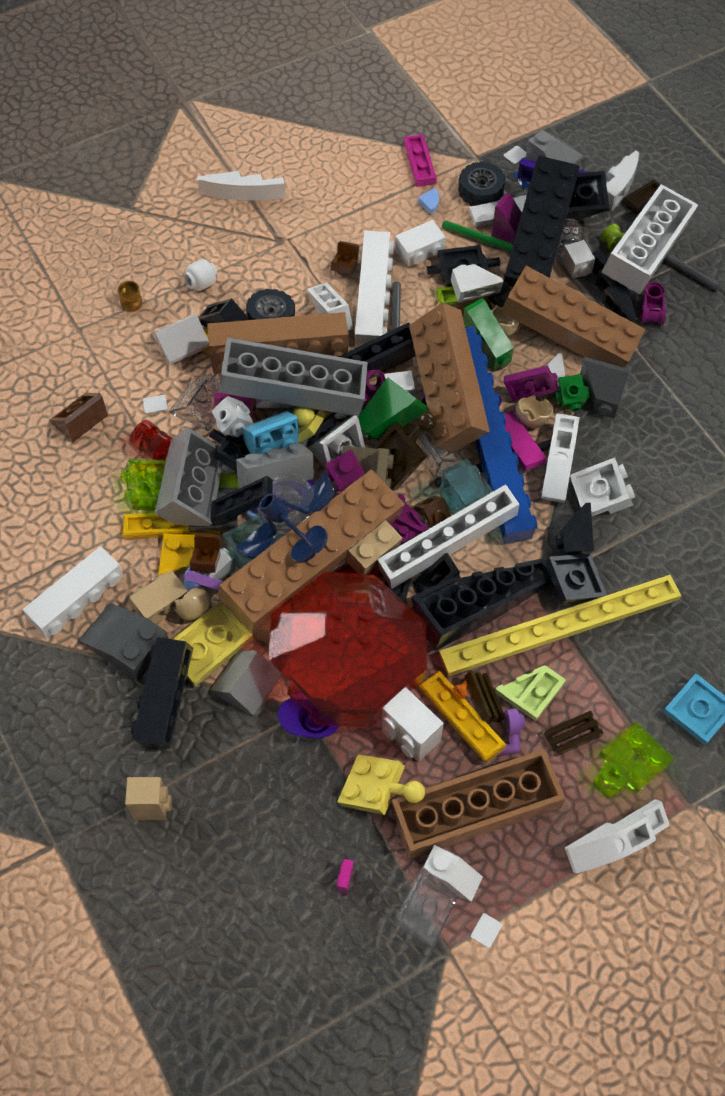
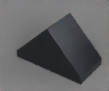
M445 553L413 582V585L418 593H421L451 577L460 576V571L450 555Z

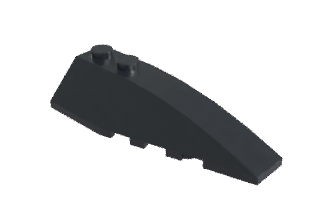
M544 558L517 563L514 567L510 568L498 567L494 568L491 572L482 573L479 571L467 577H451L412 596L411 600L419 630L433 650L436 651L505 614L552 583V579Z

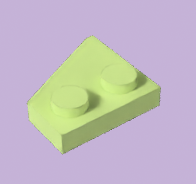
M544 665L535 669L531 674L517 677L515 681L507 685L498 686L495 693L536 722L563 687L566 679Z

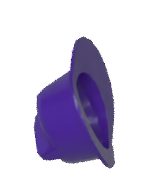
M291 697L282 703L278 711L279 723L285 731L292 735L307 737L313 740L322 739L335 733L340 727L342 720L341 712L337 705L330 700L322 698Z

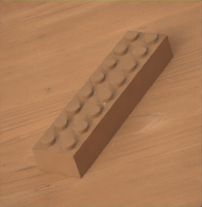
M371 469L330 500L322 510L316 511L296 526L304 535L313 526H322L328 533L325 547L316 553L311 560L305 563H297L292 559V549L302 538L291 530L219 585L218 597L252 634L346 560L348 550L386 520L391 524L398 519L405 504Z

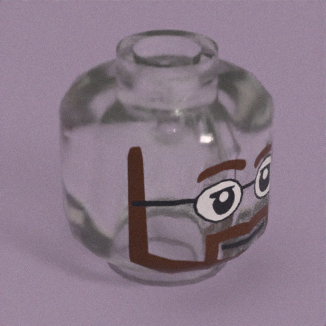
M565 220L558 246L562 251H564L565 245L583 240V226L577 220Z

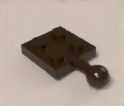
M424 412L420 414L417 419L418 425L410 434L406 432L400 423L394 422L372 447L374 449H389L390 455H394L393 468L388 469L387 479H391L392 489L397 490L428 457L415 441L424 431H431L436 426V418L432 413Z

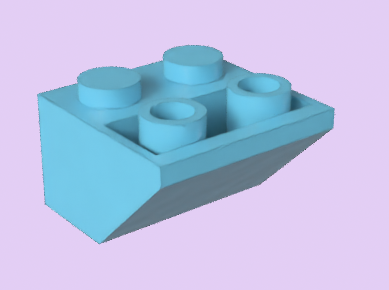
M287 411L242 428L243 440L250 454H261L268 452L270 449H282L289 447L291 444L299 443L298 418Z

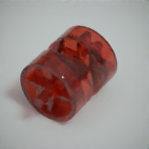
M144 420L134 428L129 442L137 450L144 452V455L154 463H161L167 458L170 441L173 438L164 431H160V428L151 421Z

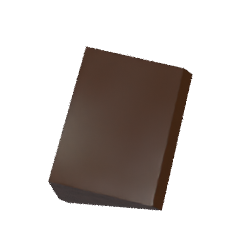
M84 393L49 421L73 443L106 418L108 413L100 393Z

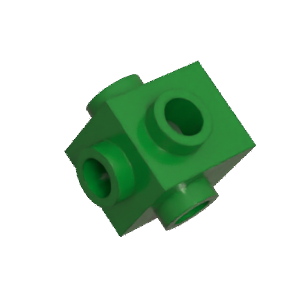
M582 374L558 378L557 392H554L556 404H560L561 410L567 409L568 412L581 410V407L589 399L588 386L583 384Z

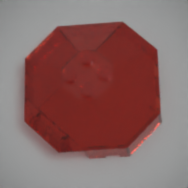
M323 572L271 613L269 662L289 681L287 694L299 706L303 705L311 713V718L318 725L371 728L382 716V708L402 689L406 687L411 691L423 683L427 671L426 622L375 575Z

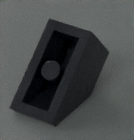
M232 298L208 305L198 317L201 325L207 328L210 323L246 321L249 319Z
M591 502L585 503L560 530L559 535H556V549H560V556L591 554L594 551Z

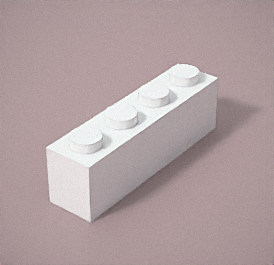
M100 546L22 609L27 620L46 639L56 635L68 621L77 618L85 607L99 600L102 593L120 582L124 576L121 566Z

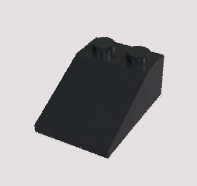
M605 171L578 173L565 222H576L609 211Z

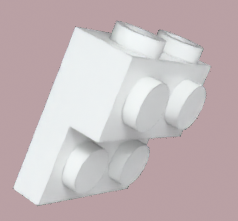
M615 457L570 475L580 506L582 507L585 503L591 502L592 517L606 511L612 514L633 506L631 499L635 498V494L631 485L625 484L624 478L628 476L624 465H618Z

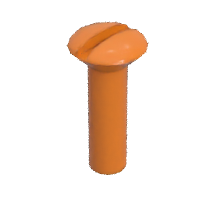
M466 680L462 685H455L453 687V694L458 699H464L467 696V689L469 687Z

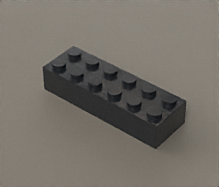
M540 155L537 156L503 282L509 287L515 285L525 266L550 278L580 165Z

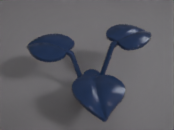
M323 472L304 496L299 506L286 502L283 498L279 500L273 493L263 497L259 503V509L265 514L264 518L268 523L257 528L243 543L236 546V549L245 557L254 559L275 543L274 535L278 531L274 522H285L302 538L292 549V559L297 563H305L311 560L316 553L325 547L328 533L322 526H313L304 535L287 518L289 515L287 510L291 508L304 514H309L310 511L322 510L334 495V486L328 475Z

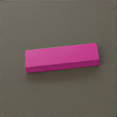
M424 135L404 137L403 143L416 187L437 184L436 174Z
M514 412L504 413L506 419L505 429L506 432H510L512 438V452H516L518 462L523 469L527 471L545 464L546 456Z

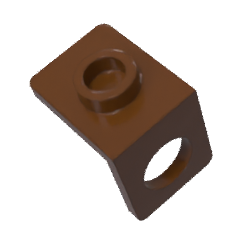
M431 496L414 505L415 509L424 511L430 528L451 517L443 497Z

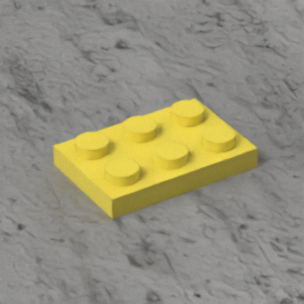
M220 601L173 639L186 641L193 647L187 679L196 687L251 642L254 637Z

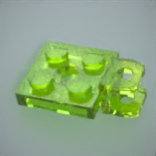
M636 721L601 750L599 756L606 763L595 777L593 785L605 798L614 797L627 784L638 794L670 766L675 759ZM633 752L639 753L643 761L639 759L633 760ZM603 781H605L610 786V788L604 787Z

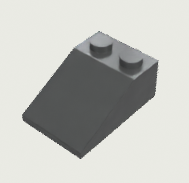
M110 603L78 641L139 682L146 670L149 669L151 662L150 650L152 645L155 644L156 638L168 639L166 630L146 617Z

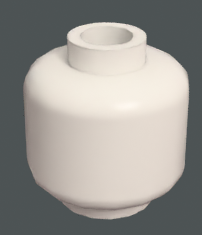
M200 259L186 266L183 275L184 281L190 289L198 292L215 284L217 269L213 263Z

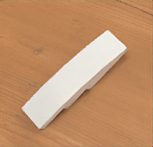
M239 171L197 177L200 195L232 200H273L285 198L283 177L262 180L261 174L240 177Z

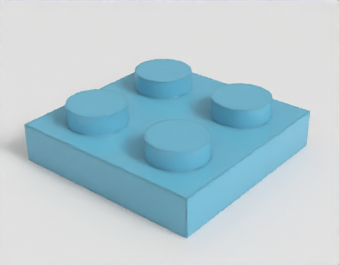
M695 674L668 704L663 713L705 746L725 723V695L698 674Z

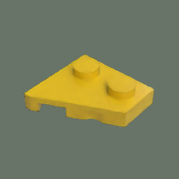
M163 534L158 576L163 573L166 574L170 570L173 573L179 570L185 572L190 567V561L195 548V535Z

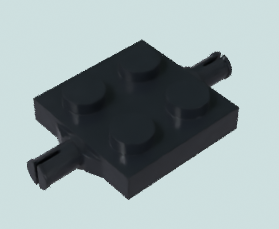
M481 245L438 250L439 265L426 266L427 275L440 274L444 279L445 287H451L452 271L456 267L475 264L488 270V267L500 266V258L487 259L482 253Z
M213 429L209 437L220 443V447L216 450L213 458L237 472L236 459L244 458L250 454L244 443L243 434L237 438L231 435L225 436Z

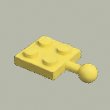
M358 754L337 802L342 807L385 815L393 794L404 796L410 803H418L425 796V788L418 781H410L406 785L398 784L405 768L400 761Z

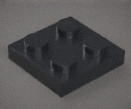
M591 554L551 556L545 561L561 605L585 603L607 596Z

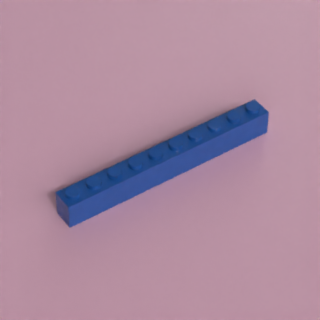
M466 327V334L490 433L474 441L490 494L506 484L519 503L518 515L499 526L504 544L532 539L534 531L537 529V520L535 515H531L529 509L531 507L529 494H525L523 489L524 477L522 473L518 472L517 454L512 452L511 434L506 432L504 412L499 410V395L497 392H494L492 387L494 386V379L492 373H488L487 355L485 353L482 354V339L480 334H476L475 327Z

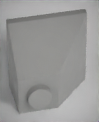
M543 130L528 140L525 158L527 160L536 162L537 156L540 155L577 164L583 159V155Z

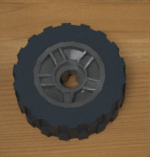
M474 162L471 165H467L465 169H462L459 176L458 192L463 201L467 202L468 205L477 206L500 201V198L503 197L505 175H503V171L498 166L492 165L489 162Z

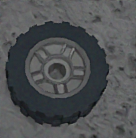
M278 289L259 290L248 298L246 315L249 317L248 320L295 316V302L284 291H279Z

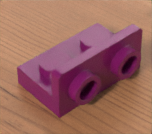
M543 366L504 376L503 383L512 401H517L532 395L539 396L557 392L558 376L556 373H551L549 366Z
M352 449L325 463L327 466L324 470L330 481L333 482L335 480L339 487L336 490L337 495L366 474Z

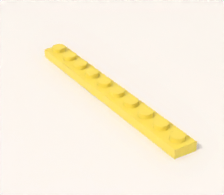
M667 575L440 650L439 657L447 676L450 677L680 599L681 594L671 575Z

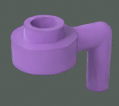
M518 709L505 710V727L510 744H506V749L497 756L518 754L521 750L519 735L521 729L525 728L524 715L522 713L519 714Z

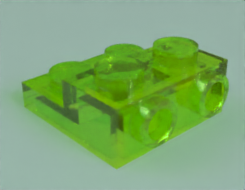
M166 460L127 461L125 468L121 470V482L127 485L125 502L131 504L132 510L156 509Z

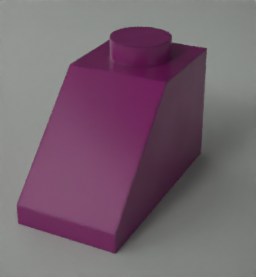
M508 193L495 206L491 236L513 244L522 212Z

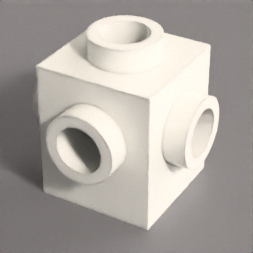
M227 396L212 410L218 423V429L225 435L228 434L238 438L243 434V427L253 424L248 407L243 401Z

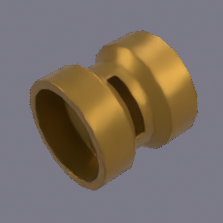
M134 281L122 282L117 289L121 307L128 312L139 310L143 304L139 285Z

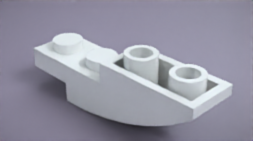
M638 151L625 156L621 163L616 167L613 166L607 173L606 185L610 211L623 200V197L626 196L631 187L639 158Z
M556 413L541 499L565 503L580 417Z
M653 800L617 823L611 824L607 822L565 847L573 872L577 874L604 866L656 841L655 834L670 826L662 801Z

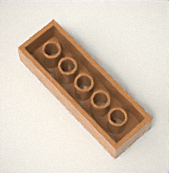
M525 266L501 310V313L583 357L625 368L630 361L645 331L639 325L528 266Z
M441 303L409 326L428 412L432 413L436 418V426L432 429L435 445L438 448L455 453L490 433L461 310Z
M345 312L208 324L213 373L222 372L227 338L335 357L348 352V328Z
M542 749L425 788V796L418 803H410L404 796L392 799L391 811L408 858L411 860L431 853L434 845L443 849L562 808L566 798L546 751Z

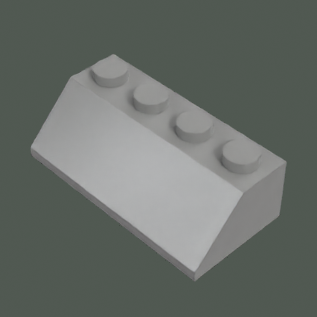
M189 427L170 441L155 514L174 525L210 526L212 524V501L217 498L222 471V463L213 458L219 446Z

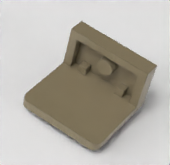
M343 447L342 454L352 449L364 472L367 473L372 469L391 489V479H387L388 469L393 468L394 455H390L389 449Z

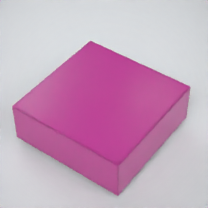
M342 860L336 884L337 891L340 894L347 895L354 861Z

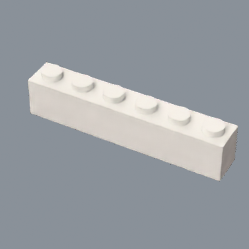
M364 230L355 326V348L387 333V327H383L384 323H388L389 309H385V305H389L390 292H386V288H391V275L387 274L388 271H392L393 258H389V254H393L394 241H390V232Z
M505 484L377 559L378 569L390 588L393 589L430 567L445 553L449 555L517 516L519 503Z

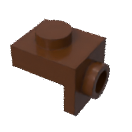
M339 241L337 254L331 262L330 270L337 271L340 275H351L358 264L360 246L354 243Z
M196 533L194 537L195 548L190 561V571L215 573L220 559V536Z

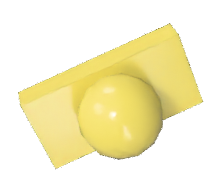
M300 406L294 408L293 414L297 416L298 425L300 426L298 428L299 444L315 435L329 411Z

